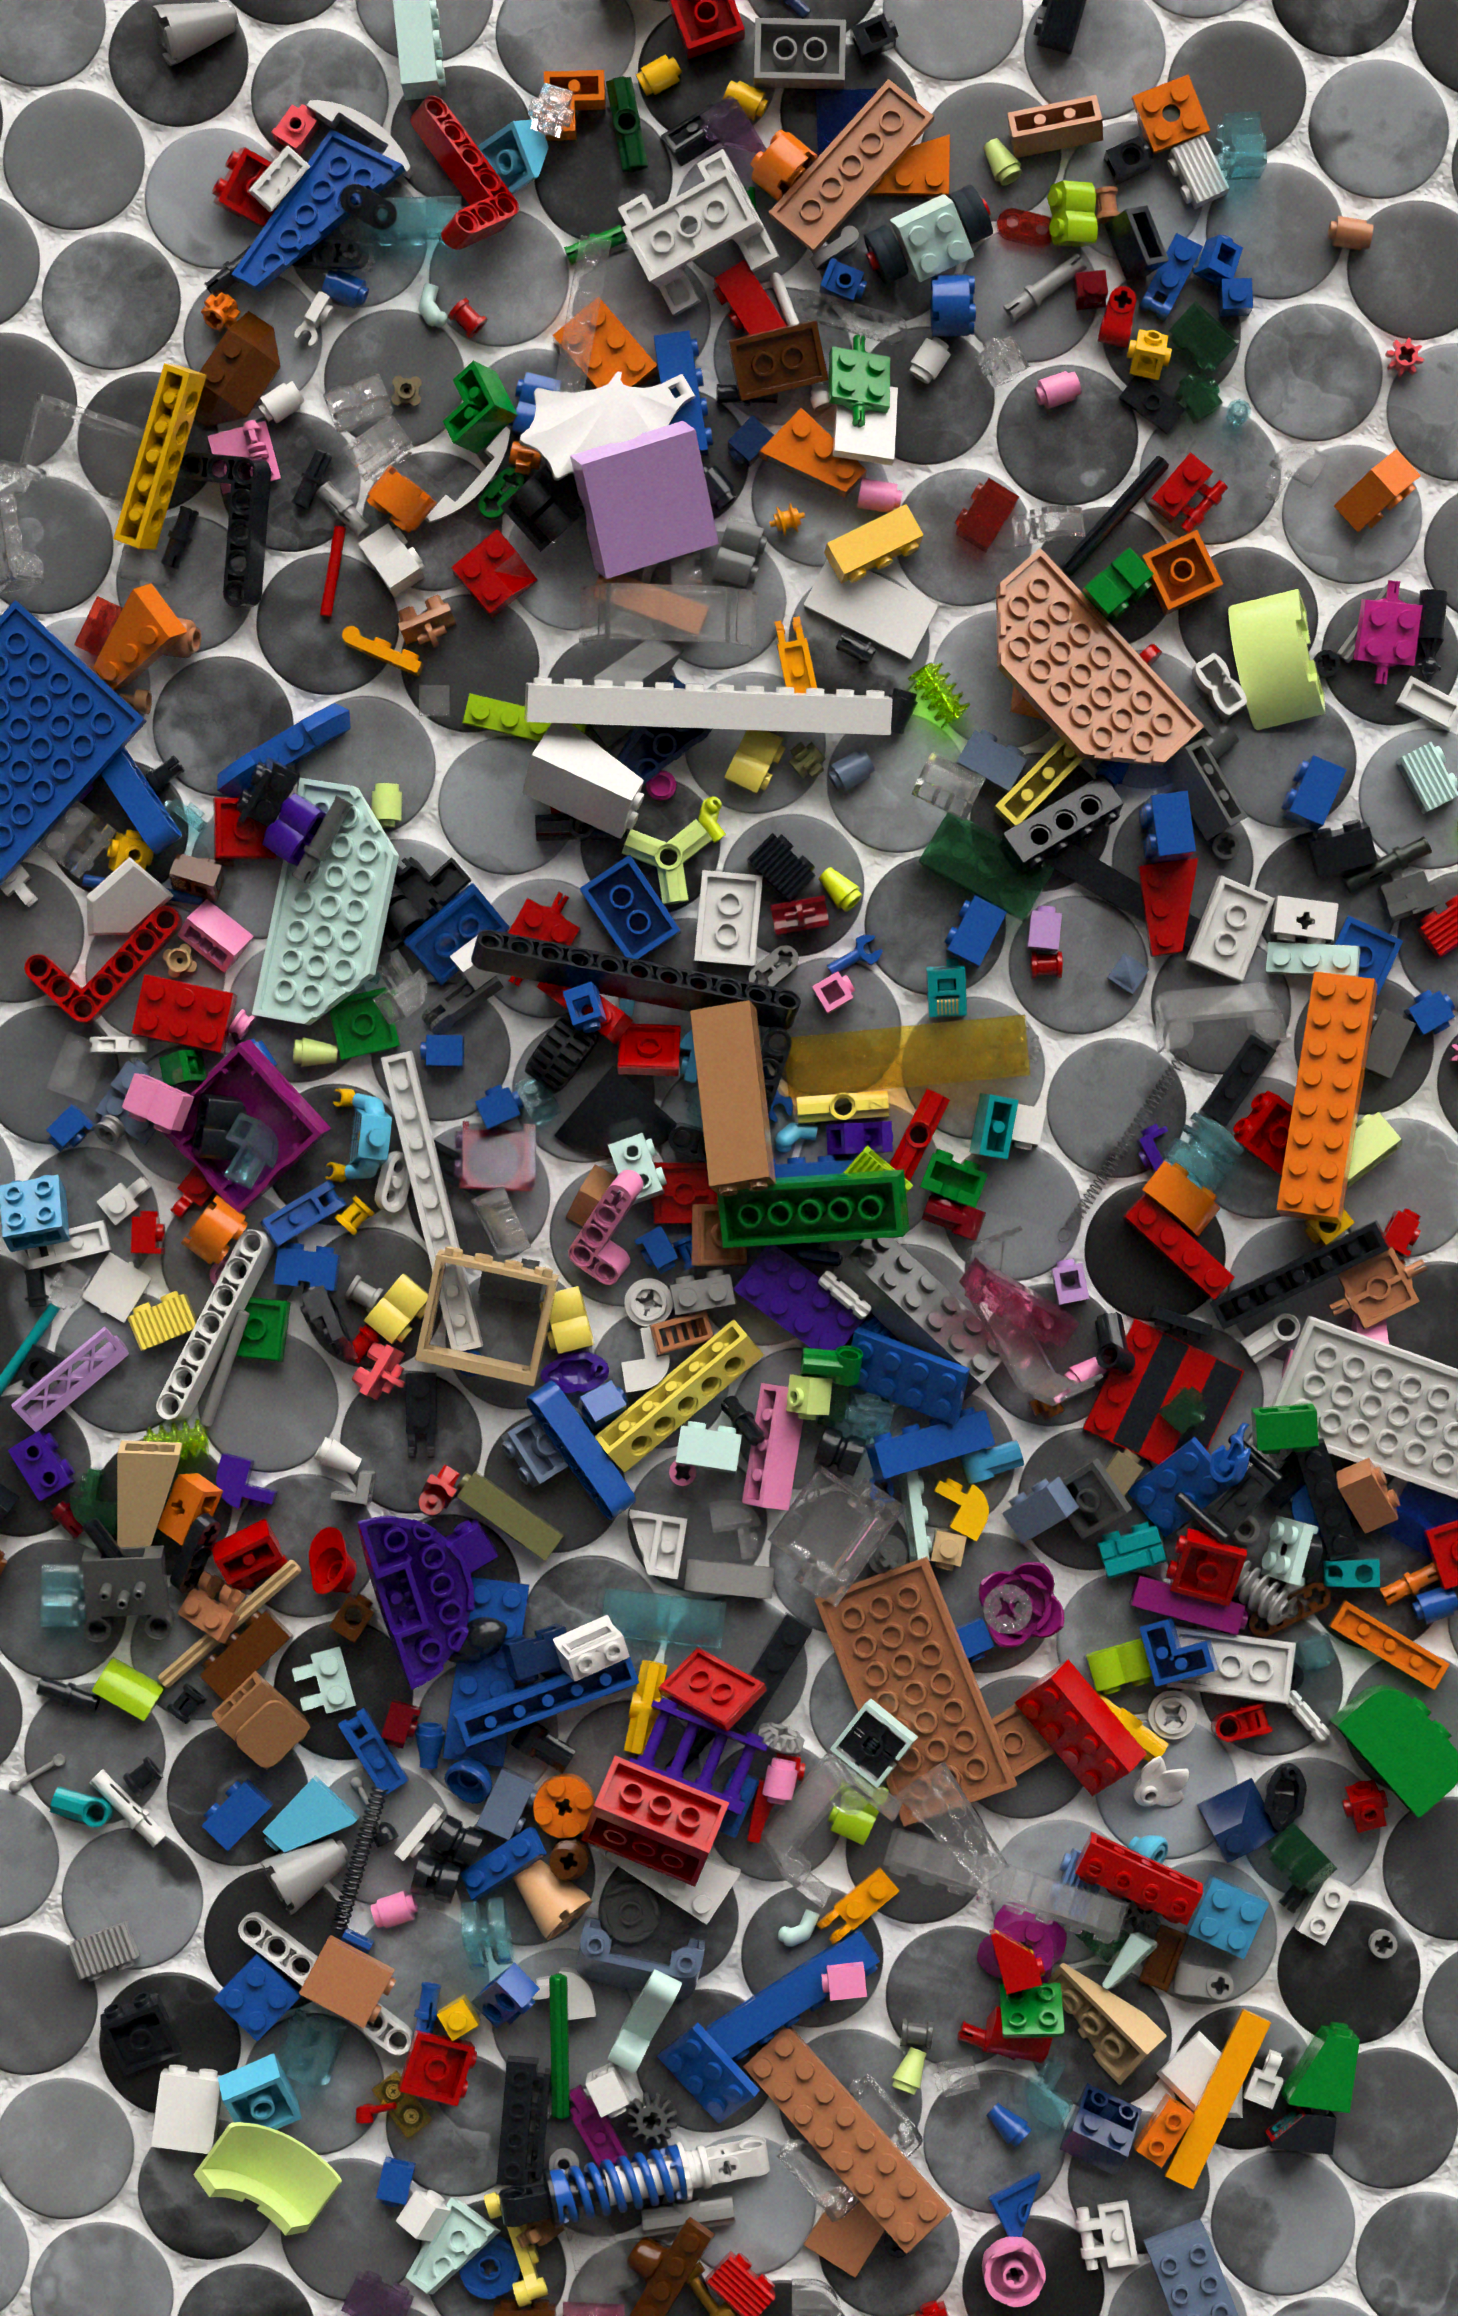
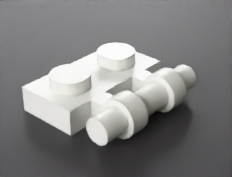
M1127 2200L1097 2205L1099 2217L1090 2218L1088 2207L1076 2209L1078 2220L1075 2221L1076 2229L1081 2234L1083 2246L1080 2248L1081 2258L1085 2259L1087 2270L1098 2269L1097 2257L1106 2256L1108 2268L1139 2263ZM1101 2229L1103 2245L1094 2244L1092 2230Z

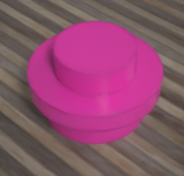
M661 770L646 782V789L653 799L664 801L671 798L675 793L676 781L671 773Z

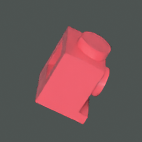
M292 104L277 127H274L271 131L274 140L284 147L289 146L300 156L319 128L317 120L314 119L316 113L303 104L299 108ZM295 120L301 122V126L298 129L291 128Z

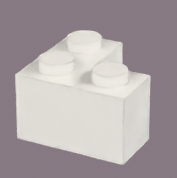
M387 523L358 544L395 598L424 578L421 569L425 566L413 547L410 549L406 548L405 544L408 541L400 529L397 527L393 530L389 523Z

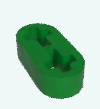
M511 467L502 470L481 495L478 502L480 513L484 518L496 520L504 515L505 512L500 506L525 484L523 474L516 473L515 468ZM514 475L517 476L516 482L518 487L514 488L511 486L505 493L502 492L506 486L504 478L506 476L512 478ZM500 495L501 498L497 502L499 510L496 512L492 509L490 512H487L485 501H494Z

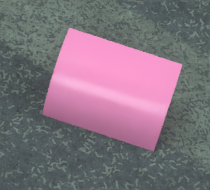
M208 899L186 918L177 935L224 973L234 964L254 937Z

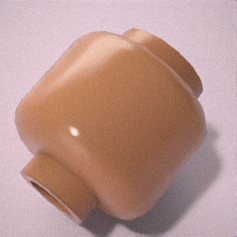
M178 618L188 632L163 655L189 658L200 648L201 631L192 620Z

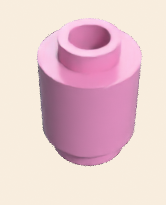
M1064 371L1038 380V387L1034 388V392L1039 405L1044 404L1047 409L1075 400L1076 396L1081 395V386L1075 372L1067 373Z
M772 1758L771 1765L767 1766L762 1792L763 1795L768 1796V1802L785 1805L786 1800L793 1799L798 1773L795 1770L796 1762Z
M404 1890L378 1899L377 1903L371 1905V1912L376 1926L388 1929L414 1920L415 1913L418 1912V1905L414 1895H408L407 1891Z

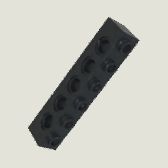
M1377 1220L1212 1300L1210 1305L1222 1329L1225 1330L1389 1250L1390 1245Z

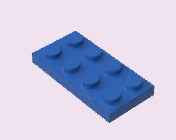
M861 1327L854 1331L851 1346L857 1347L863 1352L859 1382L856 1385H852L853 1387L952 1425L958 1422L970 1368Z

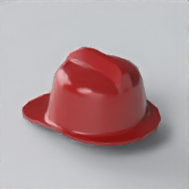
M334 1527L324 1528L316 1534L309 1550L313 1590L317 1594L322 1595L330 1592L350 1593L352 1591V1582L357 1573V1564L347 1553L342 1532Z

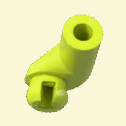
M711 796L702 802L698 822L708 832L712 841L716 843L726 833L717 823L722 802L718 797Z

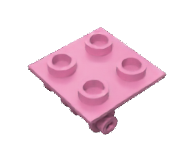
M250 420L245 422L243 427L207 436L212 454L261 458L268 462L271 468V481L281 479L266 420L256 423V420ZM225 464V466H224V473L226 474V472H227V465ZM251 467V469H250V475H251V477L253 476V468H252V467ZM220 483L222 493H230L231 484Z

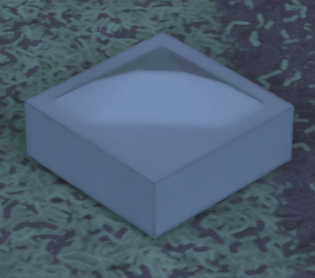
M1123 953L1107 979L1133 995L1149 971V968Z

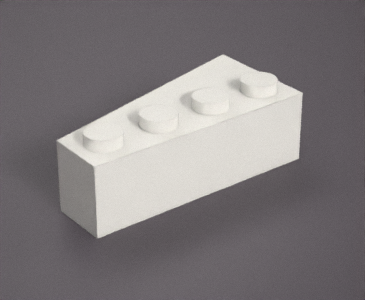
M609 1851L605 1853L607 1859L706 1925L741 1874V1869L707 1857L698 1882L694 1887Z

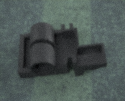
M546 465L500 506L540 552L585 513V509L581 505L582 501L578 494L574 473L568 474L559 481H556L553 478L552 471Z
M412 857L401 860L406 865L404 869L397 865L382 938L395 953L405 945L404 939L439 911L436 908L437 904L444 907L472 881L452 857L432 876Z

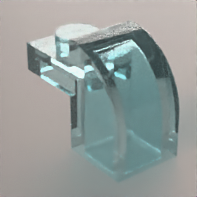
M240 1113L225 1138L238 1149V1152L225 1172L224 1177L231 1182L251 1189L264 1166L274 1167L278 1157L279 1145L276 1134L264 1122Z
M1053 2055L1050 2061L1045 2059L1037 2074V2076L1041 2077L1039 2081L1030 2076L1027 2077L1025 2097L1032 2114L1039 2121L1059 2131L1073 2106L1071 2098L1054 2090L1066 2064L1063 2059Z

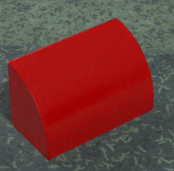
M996 2006L987 2017L985 2052L1043 2064L1049 2053L1053 2037L1004 2038L1002 2035L1001 2007Z

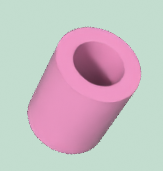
M862 478L857 508L889 513L894 508L900 507L903 491L897 490L898 484Z

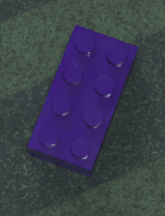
M767 1245L734 1288L735 1292L811 1349L836 1351L838 1347L846 1344L864 1320L859 1319L852 1313L853 1310L851 1308L847 1309L830 1294L831 1291L829 1289L826 1291L818 1283L820 1278L776 1245Z

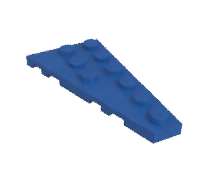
M330 129L309 160L310 168L283 198L233 271L232 276L234 279L260 292L351 216L339 204V194L345 186L360 184L378 194L406 171L403 164ZM354 193L350 197V201L353 205H358L361 198L357 193Z

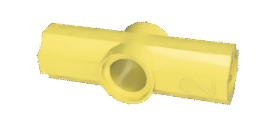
M887 1090L796 1097L798 1124L889 1117ZM838 1099H846L851 1103L849 1114L843 1116L836 1113L834 1104Z

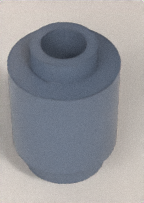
M864 750L858 753L854 751L830 765L831 772L828 773V777L836 789L841 787L846 792L870 778V774L875 771V768Z

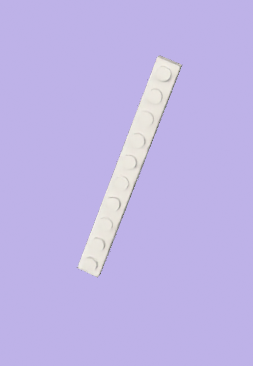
M408 1051L382 1057L381 1061L433 1272L436 1254L440 1249L445 1250V1247L460 1249L413 1052ZM447 1263L439 1301L451 1349L465 1351L482 1347V1337L465 1267Z

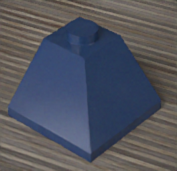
M1252 1778L1197 1804L1223 1859L1227 1863L1256 1850L1279 1833L1272 1826L1269 1816L1264 1810V1802Z

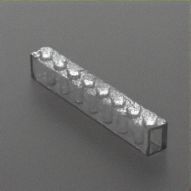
M901 1828L893 1829L883 1865L890 1867L889 1872L907 1877V1874L911 1873L919 1876L918 1881L926 1885L936 1886L938 1882L947 1885V1891L957 1895L965 1896L966 1892L977 1895L976 1900L981 1903L994 1906L996 1901L1005 1904V1910L1023 1915L1024 1911L1035 1914V1920L1052 1925L1054 1920L1065 1924L1064 1929L1067 1931L1082 1934L1084 1930L1093 1933V1939L1107 1944H1111L1112 1940L1118 1941L1120 1939L1131 1904Z

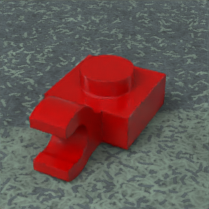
M196 1165L177 1187L184 1194L174 1204L171 1211L182 1219L194 1202L203 1207L215 1192V1189L208 1183L206 1177Z

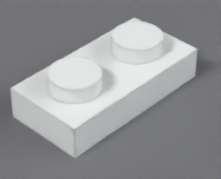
M434 1802L394 1854L403 1861L408 1855L414 1858L424 1846V1843L420 1840L427 1831L433 1835L444 1821L440 1818L444 1810Z

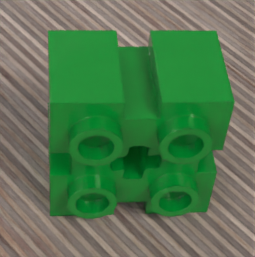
M1129 547L1104 571L1083 588L1082 593L1106 620L1110 618L1114 622L1127 610L1126 608L1129 606L1127 602L1133 598L1137 602L1149 591V588L1152 586L1150 579L1154 573Z

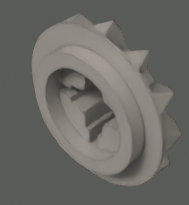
M767 1722L760 1724L756 1733L764 1738L763 1744L768 1745L769 1749L778 1753L793 1754L799 1753L803 1749L804 1738L800 1736L798 1731L790 1729V1726L786 1727L781 1723Z

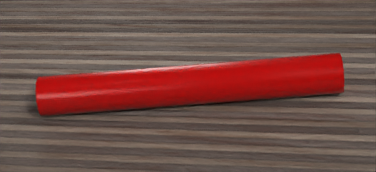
M334 526L320 610V615L324 617H332L346 533V528L342 526Z

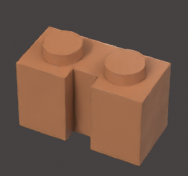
M1370 1458L1336 1472L1338 1489L1365 1534L1398 1520L1396 1507L1400 1506L1399 1499L1393 1489L1388 1490L1386 1485H1384L1387 1483L1381 1467L1375 1468Z

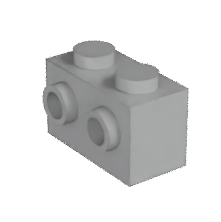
M723 1269L705 1272V1279L695 1281L693 1275L675 1278L676 1284L670 1285L675 1315L736 1304L730 1274L724 1275Z

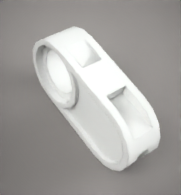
M90 1037V1042H92L90 1053H148L147 1037Z

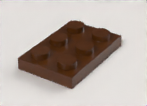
M816 320L727 340L740 401L829 380Z

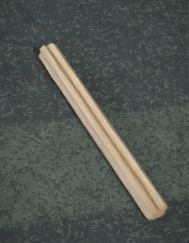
M289 1560L237 1606L234 1613L240 1618L232 1632L301 1572L300 1566L294 1560ZM206 1633L158 1676L159 1681L166 1688H170L221 1642Z

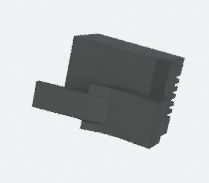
M1424 871L1378 888L1390 923L1442 904L1435 884L1429 885Z

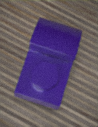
M892 1121L826 1125L827 1155L860 1154L867 1145L876 1153L893 1152Z
M223 1453L217 1470L216 1484L218 1488L223 1490L221 1496L228 1504L238 1509L242 1508L245 1498L249 1499L248 1504L261 1508H266L267 1503H275L278 1491L248 1484L254 1460Z

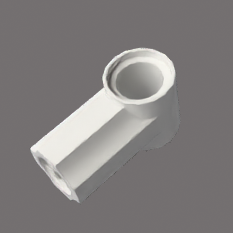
M1281 1313L1240 1342L1253 1362L1256 1363L1288 1341L1295 1339L1300 1332V1323L1295 1316ZM1284 1318L1290 1319L1294 1324L1292 1333L1287 1336L1281 1335L1277 1329L1278 1323Z

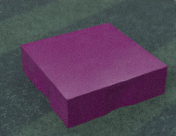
M249 1039L239 1043L209 1072L204 1082L190 1093V1095L194 1096L182 1131L172 1130L171 1134L162 1133L184 1157L192 1161L202 1171L208 1183L226 1203L240 1213L249 1209L332 1128ZM202 1093L235 1096L243 1101V1105L246 1107V1119L240 1125L238 1135L241 1136V1148L235 1154L233 1161L198 1158L192 1152L193 1135L197 1124L198 1106Z

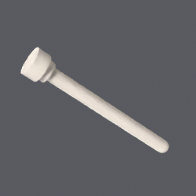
M777 272L770 275V282L787 326L798 324L799 320L781 275ZM823 382L811 384L812 391L810 393L812 397H810V401L814 411L832 406L833 404L829 403V389L827 385H823Z

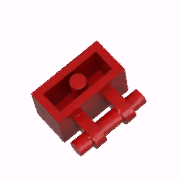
M1190 452L1152 496L1148 505L1169 523H1172L1181 513L1186 519L1180 527L1189 534L1195 526L1199 527L1204 522V516L1213 505L1217 506L1223 499L1222 495L1228 489V486L1221 480L1213 488L1206 485L1205 483L1210 479L1214 471ZM1199 493L1204 498L1194 509L1188 503Z
M266 1518L216 1542L212 1549L215 1564L228 1585L231 1584L233 1589L236 1588L238 1590L244 1588L248 1590L256 1586V1582L272 1576L288 1562L286 1555L282 1556L279 1541Z

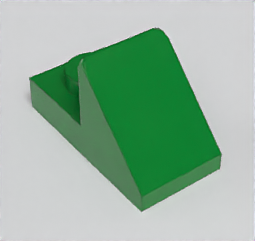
M181 1050L159 1058L163 1082L169 1086L204 1082L207 1077L202 1051Z

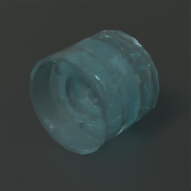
M1194 1112L1189 1119L1199 1129L1195 1130L1185 1124L1182 1129L1190 1138V1141L1187 1143L1181 1139L1174 1138L1163 1155L1172 1164L1176 1162L1189 1172L1188 1176L1213 1192L1226 1176L1217 1165L1219 1161L1233 1166L1236 1162L1226 1152L1230 1151L1237 1156H1241L1245 1149L1236 1141L1234 1135L1213 1119L1203 1117Z

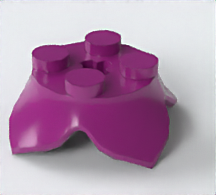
M1026 1562L1018 1565L1011 1571L993 1572L980 1582L979 1601L988 1614L987 1626L989 1633L999 1647H1017L1024 1644L1030 1637H1050L1064 1627V1610L1059 1600L1054 1596V1578L1044 1563ZM1020 1596H1025L1028 1608L1026 1610L1021 1608L1020 1612L1015 1611L1016 1606L1012 1603L1016 1597L1019 1599Z
M1008 1901L997 1912L994 1919V1929L1019 1943L1025 1942L1026 1946L1031 1945L1035 1958H1042L1046 1975L1041 1976L1042 1983H1047L1051 1977L1054 1964L1062 1957L1065 1951L1067 1933L1057 1922L1051 1919L1038 1918L1027 1905ZM988 1935L979 1944L977 1961L989 1974L1002 1978L991 1936Z

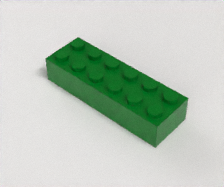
M904 1169L776 1178V1184L767 1185L768 1188L762 1191H750L748 1188L737 1190L738 1193L732 1196H720L719 1193L717 1194L723 1248L904 1237L910 1230Z

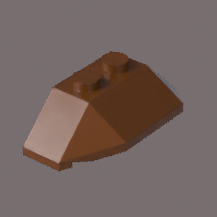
M248 311L227 330L199 371L207 376L194 420L208 428L248 417L281 368L274 327Z

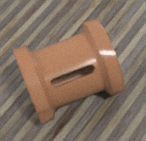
M1108 186L1095 189L1097 223L1105 224L1121 213L1118 212L1116 203L1118 188Z

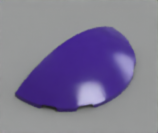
M380 1516L357 1522L367 1569L393 1648L410 1689L413 1690L442 1672L444 1669L443 1664L454 1652H459L468 1635L467 1624L470 1612L474 1611V1588L471 1574L464 1558L455 1545L428 1524L415 1519L411 1520L396 1516Z

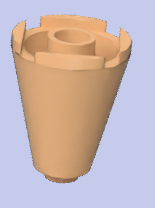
M541 1859L513 1877L542 1936L547 1940L556 1937L568 1928V1923L574 1918L578 1919L593 1902L587 1893L571 1881H562L552 1873L550 1866Z

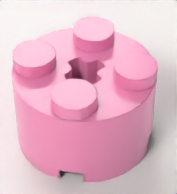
M1001 2238L984 2252L982 2274L986 2288L995 2300L1007 2304V2306L1022 2307L1030 2304L1039 2296L1046 2280L1045 2267L1039 2251L1026 2238ZM1015 2267L1018 2274L1012 2276L1010 2269Z

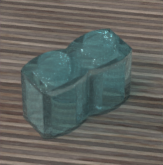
M81 1564L42 1565L41 1626L78 1627L81 1624V1620H86L85 1602H81V1590H84Z

